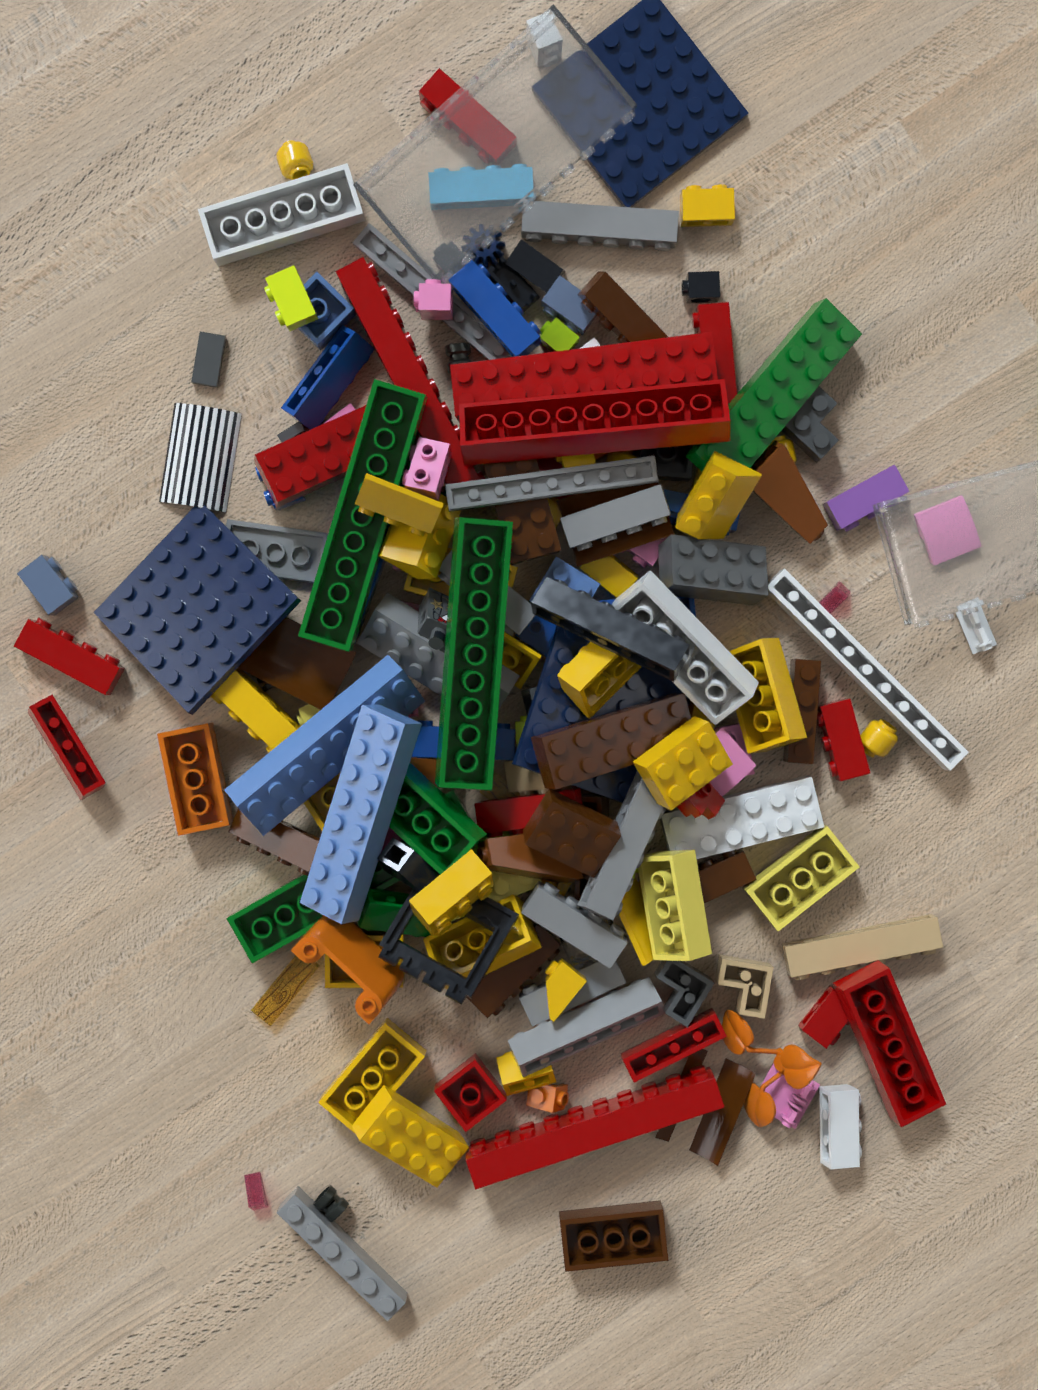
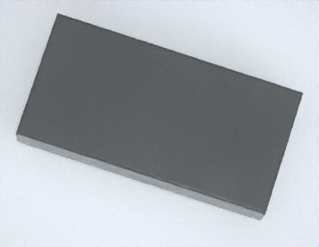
M200 331L191 383L218 388L226 336Z

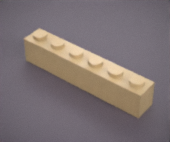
M933 914L781 943L787 974L791 978L795 977V980L810 978V974L820 972V975L833 974L837 968L845 967L846 970H854L860 968V964L868 962L871 964L877 960L886 963V959L893 957L896 960H905L911 958L913 953L921 952V955H930L936 953V949L943 948L938 917Z

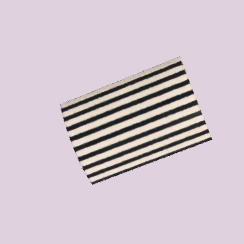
M174 403L159 502L200 508L205 505L208 509L226 512L241 413L207 406Z

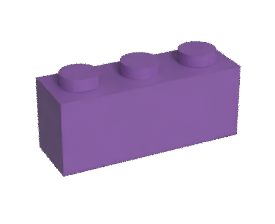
M894 464L822 505L836 531L844 528L847 532L860 525L858 520L862 517L867 516L869 520L882 513L880 509L882 506L889 503L893 507L904 501L903 495L910 491Z

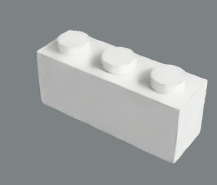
M848 1084L819 1086L820 1163L830 1169L860 1167L862 1148L859 1144V1133L862 1130V1124L859 1118V1107L861 1106L859 1089Z

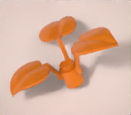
M727 1009L722 1022V1027L727 1037L723 1038L731 1052L740 1055L746 1049L749 1053L776 1054L773 1063L779 1072L763 1083L760 1088L755 1083H752L743 1104L748 1117L755 1125L761 1128L771 1124L776 1116L775 1102L769 1093L764 1092L765 1089L783 1075L791 1087L802 1089L813 1081L822 1063L809 1056L800 1047L792 1044L785 1046L783 1050L781 1048H752L750 1045L754 1041V1035L750 1026L736 1012Z

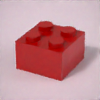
M476 1053L437 1082L434 1087L436 1095L465 1132L507 1101L505 1090Z

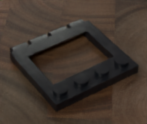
M412 889L379 944L383 949L378 958L394 967L402 959L403 962L399 970L417 980L422 972H425L422 983L440 993L445 985H448L449 988L445 996L462 1005L466 997L472 999L517 921L519 914L489 897H486L484 900L478 899L471 904L472 909L465 917L493 933L466 978L399 940L414 916L409 900L419 892Z

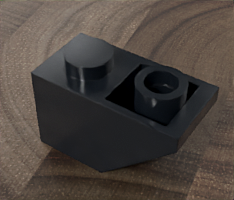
M395 838L390 840L377 858L384 871L417 892H420L440 875L414 850Z

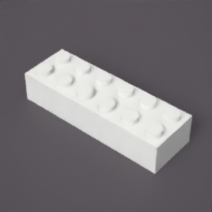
M348 163L198 209L209 248L217 266L365 221Z
M651 570L613 601L612 605L616 610L624 614L631 613L639 621L648 625L654 624L660 627L664 633L671 636H680L690 644L689 657L673 683L714 725L718 724L753 697L759 682Z
M808 775L722 796L725 802L717 815L709 820L703 815L694 818L692 815L685 817L678 808L666 810L660 819L668 851L695 850L696 859L824 828L813 779Z

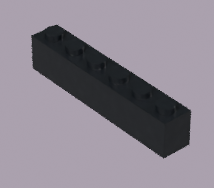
M546 577L531 601L532 613L673 682L689 657L690 644L682 637L664 633L660 627L654 624L648 625L643 623L631 613L624 614L616 610L608 602H599L593 599L585 591H576L568 587L562 580H553Z

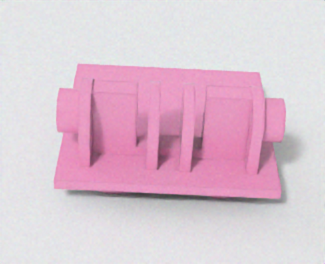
M774 1063L762 1084L779 1072L775 1068ZM783 1075L770 1084L764 1092L769 1093L775 1102V1118L780 1120L784 1126L796 1129L820 1084L813 1080L806 1087L795 1089L786 1082Z

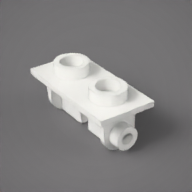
M978 597L953 607L972 654L989 650L997 645Z

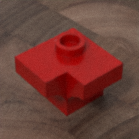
M709 782L679 804L677 808L685 817L692 815L694 818L703 815L709 820L717 815L725 799Z

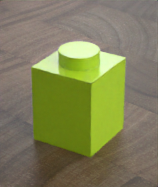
M557 318L552 322L548 320L540 329L541 343L550 352L571 350L578 344L580 339L576 333Z

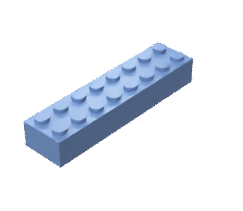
M387 655L224 790L240 811L264 836L341 772L362 705L380 704L407 717L423 704L425 700L404 670Z
M380 704L361 706L300 900L301 904L340 924L359 921L378 863L377 858L381 853L422 723Z

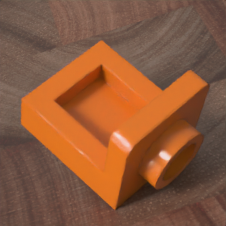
M564 1083L559 1085L549 1084L528 1090L526 1106L550 1113L564 1110L569 1100L568 1085Z

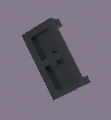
M522 239L505 262V264L546 293L559 275L562 276L565 273L564 269Z
M501 257L496 266L491 265L487 269L491 275L489 279L494 285L499 283L507 292L506 298L511 304L516 302L525 312L540 296L518 272L505 264L507 259Z

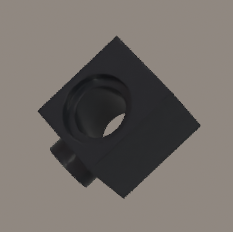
M719 271L688 272L686 280H682L681 285L682 296H686L687 303L718 302L720 298Z

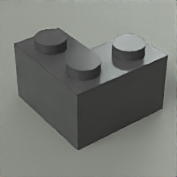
M820 386L781 430L816 463L839 441L820 423L837 405V402Z
M662 960L655 971V975L658 979L674 988L663 1007L664 1012L688 1027L713 987L714 981L711 977L685 961Z

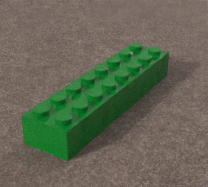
M827 298L814 303L728 404L730 441L695 444L685 456L700 471H703L714 451L750 468L860 338L862 333Z

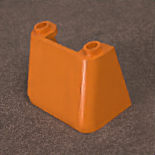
M322 915L291 949L305 963H314L326 954L364 990L356 999L355 1009L358 1015L368 1024L378 1016L404 980V972L399 970L400 965L397 963L394 967L378 958L382 948L354 922L340 924Z

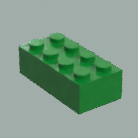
M409 763L389 827L441 875L471 849L474 850L487 833L414 765Z

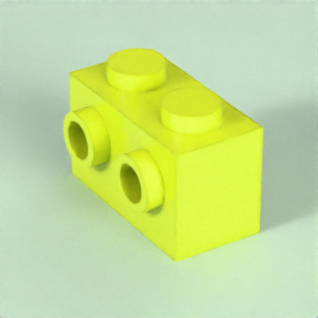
M294 265L265 278L268 286L264 287L270 302L275 301L279 310L275 311L281 327L286 325L289 331H293L318 319Z

